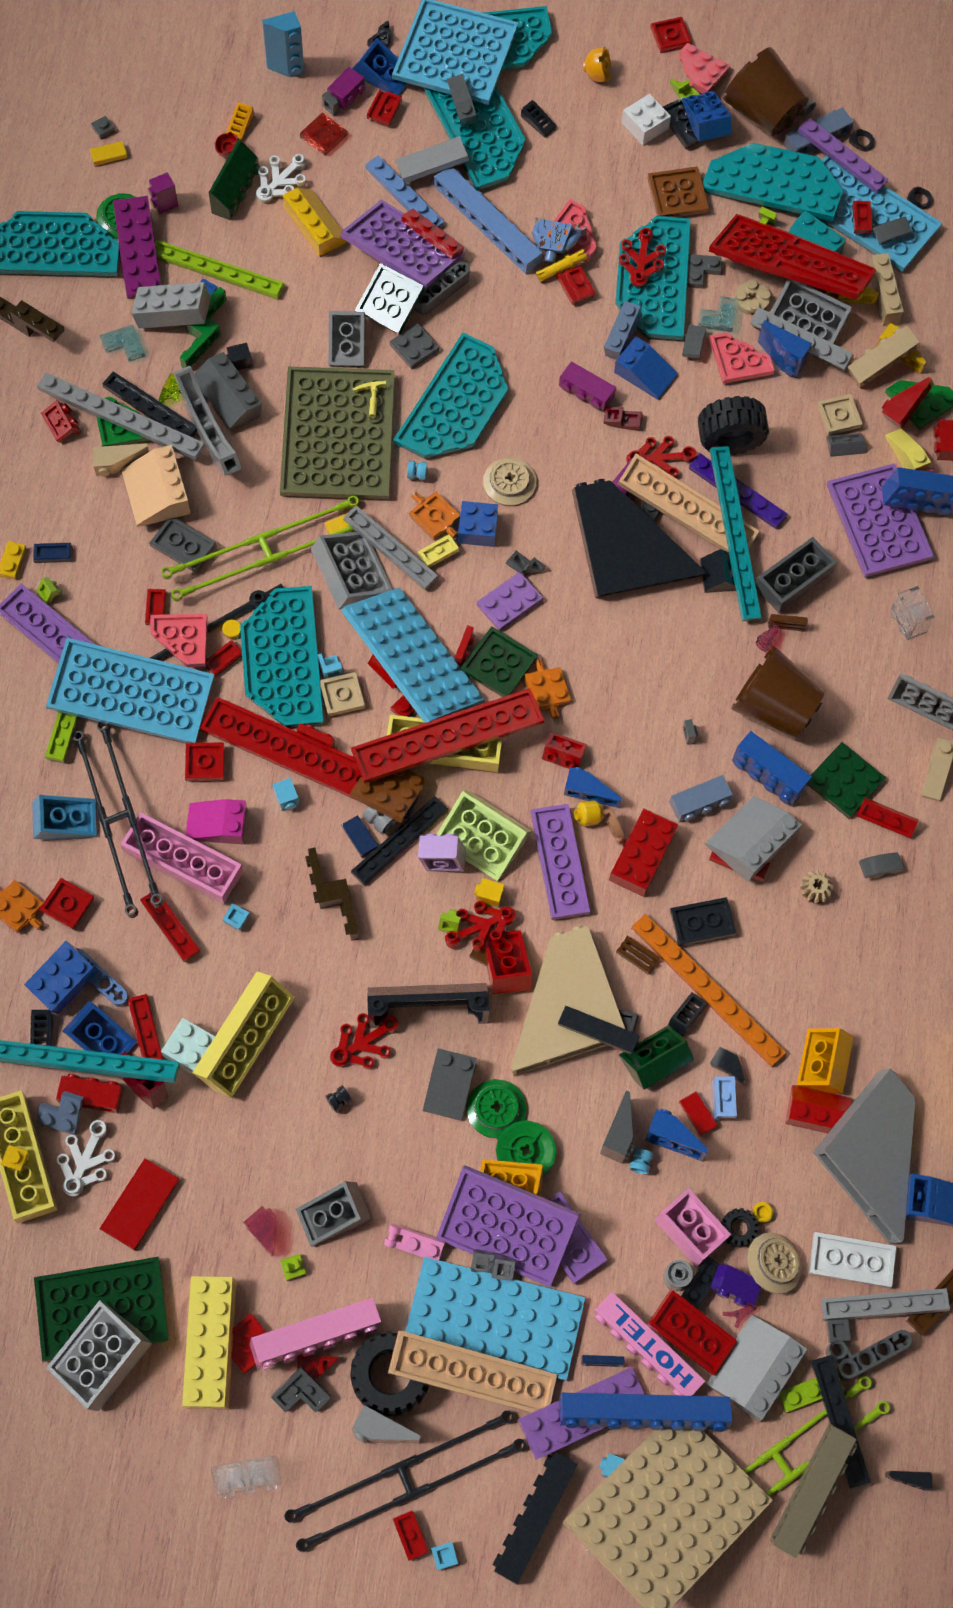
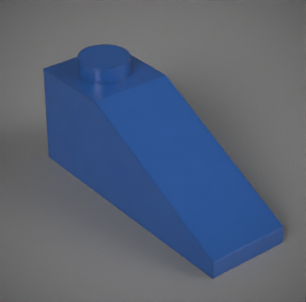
M579 767L569 769L564 790L565 796L586 801L595 800L599 804L616 808L620 807L622 798L591 773Z

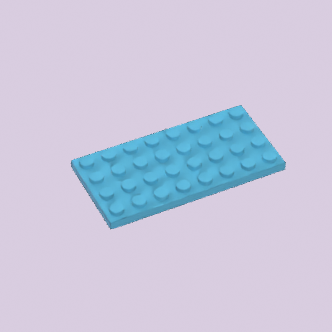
M826 155L822 162L843 189V195L834 221L821 220L875 255L889 253L891 265L903 272L941 228L942 222L886 186H883L876 194ZM853 201H871V234H854ZM906 217L913 233L898 240L895 238L879 245L873 228L883 223Z
M400 588L343 607L341 612L424 723H429L432 720L482 704L484 701L482 695L466 674L460 670V666L454 661V658Z
M66 638L46 709L183 743H196L214 674Z
M424 1257L405 1332L557 1374L556 1379L567 1381L585 1297L512 1279V1281L492 1278L491 1273L472 1272L471 1268Z

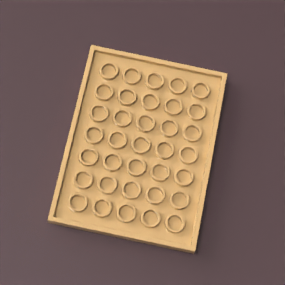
M672 1428L655 1430L563 1521V1524L643 1608H672L773 1500L704 1431H694L693 1429L674 1431Z

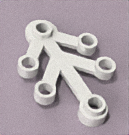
M296 154L292 159V163L279 175L280 158L275 155L271 156L269 160L272 167L273 181L269 185L267 184L268 168L265 166L260 167L258 175L261 180V187L257 189L256 196L261 202L267 203L273 197L283 196L288 190H293L294 187L291 185L304 186L306 179L303 174H298L295 178L287 177L295 170H303L306 167L305 157L301 154ZM278 186H285L284 189H276Z
M101 1120L91 1123L90 1132L92 1135L83 1155H81L78 1147L79 1141L75 1135H69L65 1139V1143L70 1148L77 1165L74 1175L69 1166L70 1158L68 1155L63 1153L57 1157V1163L61 1166L66 1178L63 1182V1191L68 1196H78L83 1191V1187L90 1183L105 1181L107 1172L103 1168H98L91 1175L83 1178L82 1176L85 1170L104 1162L111 1163L116 1158L114 1151L111 1149H107L103 1154L91 1158L99 1138L103 1137L107 1132V1127ZM97 1127L103 1128L101 1133L95 1132ZM74 1138L75 1143L70 1145L68 1141ZM107 1153L113 1154L111 1159H106ZM66 1157L67 1161L63 1164L60 1163V1159ZM99 1172H104L102 1178L97 1177ZM73 1183L77 1184L75 1190L70 1189V1185Z

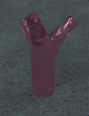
M747 1305L739 1310L723 1312L722 1314L723 1316L736 1317L734 1327L738 1328L742 1319L757 1309L755 1305Z

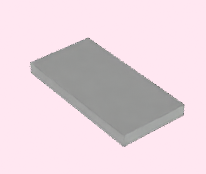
M460 136L395 159L404 183L469 161Z

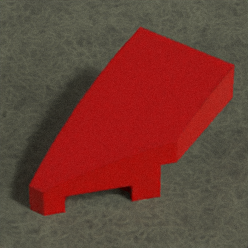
M298 1355L296 1371L303 1366L313 1378H318L337 1361L338 1357L321 1355L303 1357V1355Z

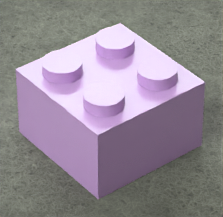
M432 833L420 836L418 859L426 871H464L466 849L458 836L455 834L438 836Z

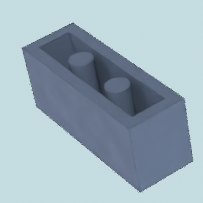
M624 301L604 345L605 356L617 360L630 344L642 317L641 306Z
M721 775L672 795L669 803L678 821L685 820L687 822L694 819L700 813L704 815L711 812L717 806L721 808L728 805L733 794L724 776Z

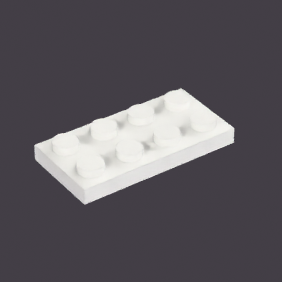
M814 1232L809 1274L892 1288L896 1246Z

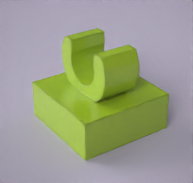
M761 207L758 212L761 219L760 223L767 225L771 223L774 225L777 220V213Z
M49 577L42 578L37 588V592L46 604L52 603L54 597L59 596L62 591L61 588H55L57 582L51 581Z
M449 909L448 914L441 913L438 930L458 932L461 917L456 916L457 910Z
M300 1254L280 1260L286 1281L306 1275Z

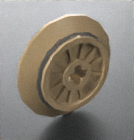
M503 458L494 461L486 469L483 476V487L493 501L505 506H516L526 502L533 495L536 489V475L526 462L516 458Z
M763 1233L753 1239L748 1248L747 1262L749 1271L756 1283L764 1290L774 1294L787 1293L795 1288L801 1277L802 1266L799 1254L793 1244L785 1237L775 1233Z

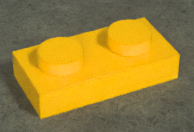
M7 541L0 562V577L16 580L27 549L25 544Z

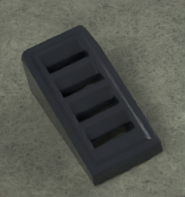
M531 100L521 109V118L543 137L556 128L555 123L535 101Z
M691 992L670 1018L668 1025L681 1036H684L708 1003ZM690 1001L693 1002L695 1005H697V1006L699 1007V1009H697L696 1007H694V1006H693L692 1004H690L689 1002H690Z
M31 1010L30 1044L46 1042L45 1046H51L53 1012L50 1010ZM37 1018H47V1020H37ZM37 1025H47L46 1028H37ZM36 1034H46V1037H36Z
M887 1471L885 1473V1477L890 1480L924 1491H932L931 1472Z

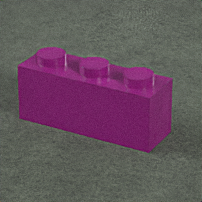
M572 361L560 375L559 386L564 391L570 392L578 399L588 402L595 409H600L604 412L606 406L615 397L616 386Z

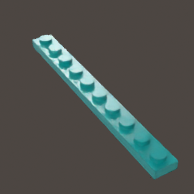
M729 446L712 447L709 451L741 620H760L761 612Z
M0 1040V1062L175 1083L180 1064L177 1061Z

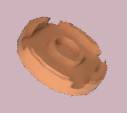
M610 807L605 809L603 814L608 815L605 817L606 823L613 837H618L617 844L626 843L623 830Z

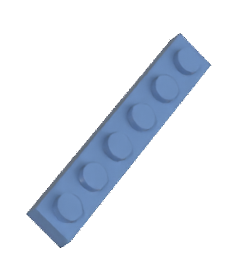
M379 155L365 164V169L407 211L414 208L437 227L442 228L444 226V221L407 183L403 182V179Z

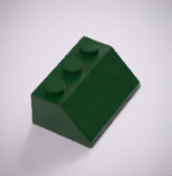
M669 1025L637 1043L632 1055L626 1052L619 1054L620 1059L632 1078L643 1090L653 1086L656 1082L670 1076L671 1073L681 1067H685L694 1060L688 1042Z

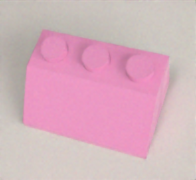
M689 1188L654 1220L696 1267L731 1235Z

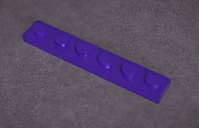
M700 453L689 465V470L716 488L712 461ZM735 478L740 505L774 529H777L786 518L787 513Z

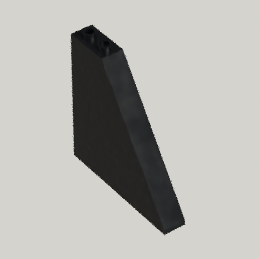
M598 479L593 484L588 485L587 482L576 484V487L573 488L572 494L595 598L697 578L705 574L704 569L611 480Z

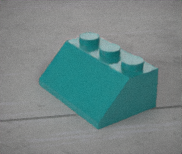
M806 210L795 220L788 231L791 234L840 254L843 252L846 239Z

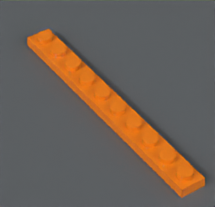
M644 914L632 925L631 929L706 1001L770 1067L785 1055L786 1052L647 914Z

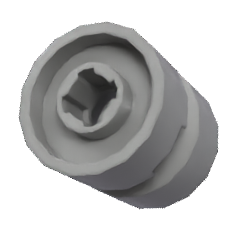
M369 806L362 815L369 824H374V828L382 835L390 831L397 822Z
M683 1260L672 1261L663 1274L664 1284L668 1289L674 1291L685 1289L693 1278L691 1266Z

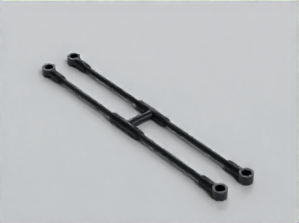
M99 722L97 728L102 733L105 744H107L123 796L122 801L125 810L107 817L87 757L86 737L82 731H76L73 734V739L78 745L80 754L83 756L98 806V815L122 886L126 905L125 913L129 918H135L139 911L133 904L131 894L128 892L113 843L110 824L128 817L150 883L151 903L159 908L163 906L164 899L159 894L137 828L138 823L130 797L127 796L111 744L110 726L108 723Z
M506 1410L500 1416L487 1421L485 1425L419 1455L415 1454L381 1470L380 1473L312 1504L308 1503L295 1510H287L284 1515L285 1520L289 1523H294L297 1518L312 1512L314 1508L397 1472L406 1493L393 1498V1501L326 1532L317 1533L306 1539H299L296 1542L297 1550L305 1552L310 1546L323 1541L324 1538L393 1506L397 1507L431 1491L432 1488L499 1457L503 1458L514 1452H522L526 1444L524 1440L516 1439L513 1444L498 1450L497 1453L415 1489L406 1471V1468L419 1463V1460L482 1431L491 1430L502 1424H510L513 1420L512 1412ZM504 1414H510L511 1419L505 1421L503 1419ZM518 1441L523 1444V1448L520 1450L515 1447V1443ZM289 1512H294L295 1518L293 1520H288L287 1514ZM301 1541H305L307 1544L303 1550L298 1546Z

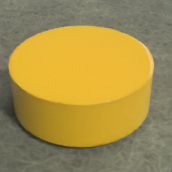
M228 620L223 624L222 630L226 638L236 639L241 635L240 623L238 621Z
M759 1202L752 1208V1215L756 1216L755 1219L758 1220V1223L763 1224L772 1218L773 1210L768 1203Z

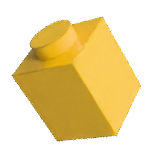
M482 878L481 883H477L474 890V895H477L476 902L483 901L486 905L499 908L505 884Z

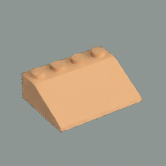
M172 445L153 449L121 469L137 527L191 514Z

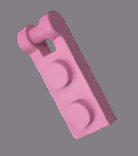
M390 1224L388 1229L389 1236L385 1238L384 1245L423 1258L428 1257L437 1261L440 1260L445 1241L396 1224ZM397 1234L403 1235L402 1241L396 1239Z

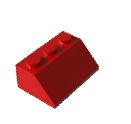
M792 1085L785 1124L829 1133L852 1105L851 1098Z

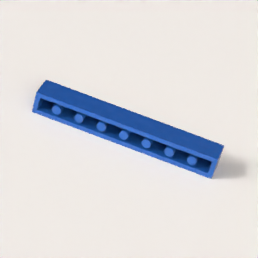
M562 1392L559 1399L560 1426H566L567 1428H577L578 1426H587L590 1429L608 1427L610 1429L630 1427L632 1430L651 1428L652 1430L672 1428L674 1431H681L683 1429H693L694 1431L714 1429L716 1432H723L728 1430L732 1423L730 1397Z

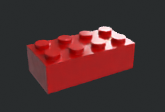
M643 808L610 873L609 881L644 897L676 833L678 824Z

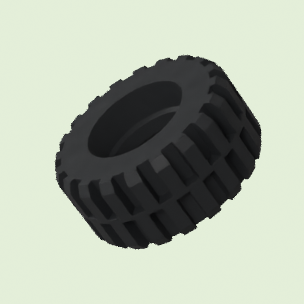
M749 396L718 399L714 403L708 404L706 408H703L698 416L700 442L708 452H710L709 450L712 447L729 446L730 454H743L749 450H754L757 446H761L769 434L766 408L760 401Z
M386 1331L384 1334L378 1333L371 1339L365 1340L364 1344L355 1352L356 1355L352 1359L350 1371L352 1387L361 1404L388 1417L390 1415L400 1416L405 1412L412 1411L415 1406L423 1401L429 1389L428 1384L410 1380L406 1388L396 1394H385L374 1386L371 1380V1369L379 1357L385 1354H393L398 1333H392V1331Z

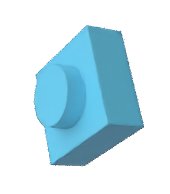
M232 903L222 920L227 925L240 931L250 913Z
M452 1542L431 1548L437 1570L458 1564Z

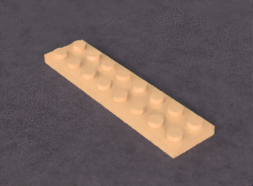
M635 454L617 485L718 548L729 552L720 506L643 457ZM743 521L749 549L759 530Z
M398 1331L388 1374L533 1413L551 1404L557 1374L405 1331Z

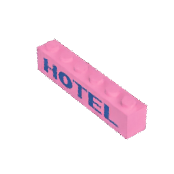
M613 1292L595 1309L594 1314L596 1316L594 1318L602 1326L606 1324L611 1329L610 1334L618 1341L621 1339L627 1345L625 1348L633 1356L637 1354L642 1359L641 1364L649 1371L652 1369L658 1374L656 1378L663 1385L666 1386L668 1384L673 1389V1395L692 1396L705 1382L698 1373Z

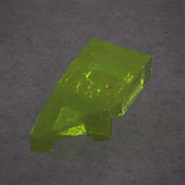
M173 373L169 374L159 396V402L162 404L167 399L178 400L181 393Z

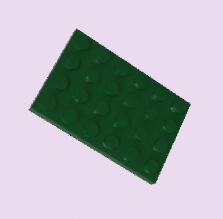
M159 1256L34 1277L43 1363L53 1360L99 1300L103 1301L137 1328L152 1344L169 1341Z

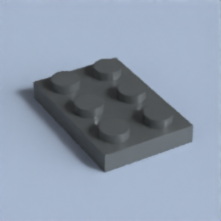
M176 518L166 520L149 542L152 548L180 564L209 555L216 546L214 540ZM203 562L190 566L188 569L196 573Z

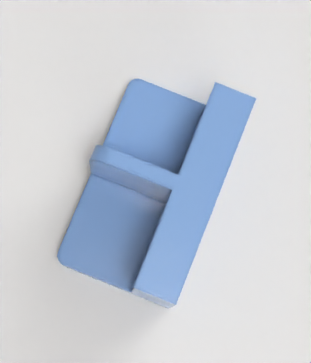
M735 1076L714 1077L712 1081L713 1119L715 1121H718L719 1118L737 1117Z

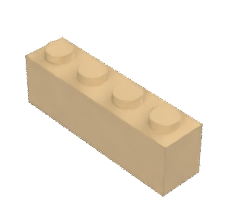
M889 253L871 255L868 265L876 269L871 283L873 290L879 292L876 302L882 326L889 325L890 323L893 325L900 324L904 311Z
M908 326L898 328L894 331L893 336L890 338L885 337L878 343L877 347L874 349L872 347L864 352V356L859 359L855 358L849 363L848 373L859 388L919 348L920 342Z

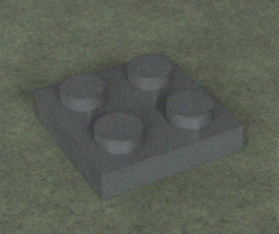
M418 323L390 341V346L411 369L439 351V346Z

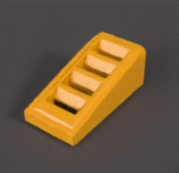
M238 102L226 133L231 131L242 141L253 119L254 108Z

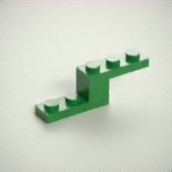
M221 287L210 294L211 299L205 324L187 325L188 333L196 337V339L180 356L182 368L192 366L221 335L219 325L210 319L227 301L226 292Z

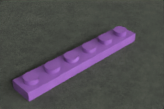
M810 117L799 127V134L876 194L887 183L888 178Z

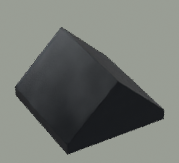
M719 549L700 558L701 567L705 572L702 576L704 593L736 591L729 552Z

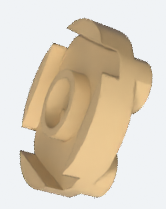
M749 280L741 284L736 290L735 304L741 312L750 315L755 313L758 307L766 310L771 294L761 283ZM754 296L756 300H749V297Z

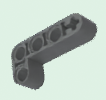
M458 262L443 273L433 284L424 290L414 310L421 315H426L467 284L470 279V266L468 263Z
M899 1330L854 1355L850 1353L843 1341L835 1340L827 1345L825 1354L826 1356L832 1355L840 1379L847 1381L907 1349L912 1343V1337L908 1331ZM902 1337L904 1338L903 1343L893 1346L892 1343ZM833 1345L840 1348V1356L832 1353ZM879 1345L887 1348L886 1356L879 1353ZM861 1355H866L869 1358L868 1366L862 1364L860 1360ZM844 1364L851 1367V1375L844 1374L842 1370Z

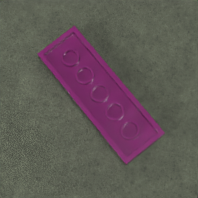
M148 196L113 201L127 299L136 297L138 287L161 285Z

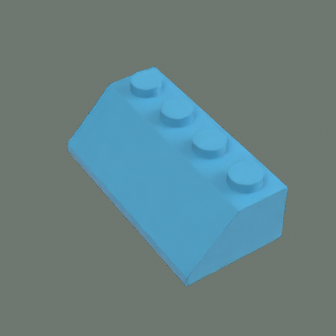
M295 11L263 19L262 26L267 68L287 77L305 73L301 25Z

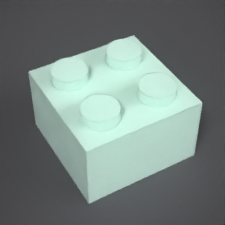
M182 1018L161 1050L162 1056L169 1061L179 1062L182 1069L193 1074L192 1072L215 1036Z

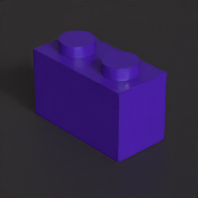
M718 1265L711 1285V1289L717 1291L718 1296L725 1299L731 1298L736 1305L741 1307L755 1305L761 1288L752 1276L730 1265Z

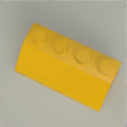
M297 187L283 195L284 209L319 257L348 242L340 237L342 229L313 190Z

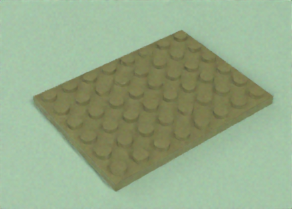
M288 366L280 496L332 498L356 496L362 499H389L394 370ZM386 381L387 388H378V393L376 394V417L370 418L371 389H363L354 393L353 388L369 382Z

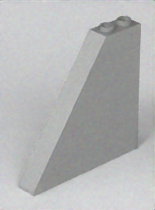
M891 1068L877 1072L813 1151L814 1155L889 1244L900 1243L904 1240L916 1100L910 1089L903 1084Z

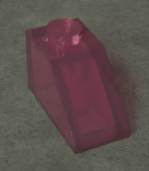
M261 1206L243 1223L270 1256H273L275 1253L277 1224L274 1220L276 1215L270 1208L266 1210Z

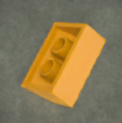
M841 1028L807 1029L797 1086L828 1093H843L854 1036Z
M482 1159L480 1172L541 1197L543 1165Z

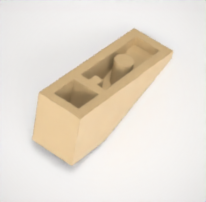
M148 444L93 447V465L96 476H108L121 471L127 465L149 452Z
M937 737L932 746L921 797L940 801L953 758V741Z

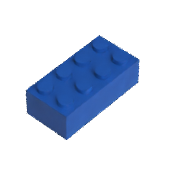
M897 467L882 486L883 503L885 506L919 510L927 513H939L942 515H951L953 512L952 475Z
M752 731L737 746L732 759L738 769L746 771L750 778L754 781H759L767 791L775 793L783 803L793 806L806 791L812 778L811 775Z

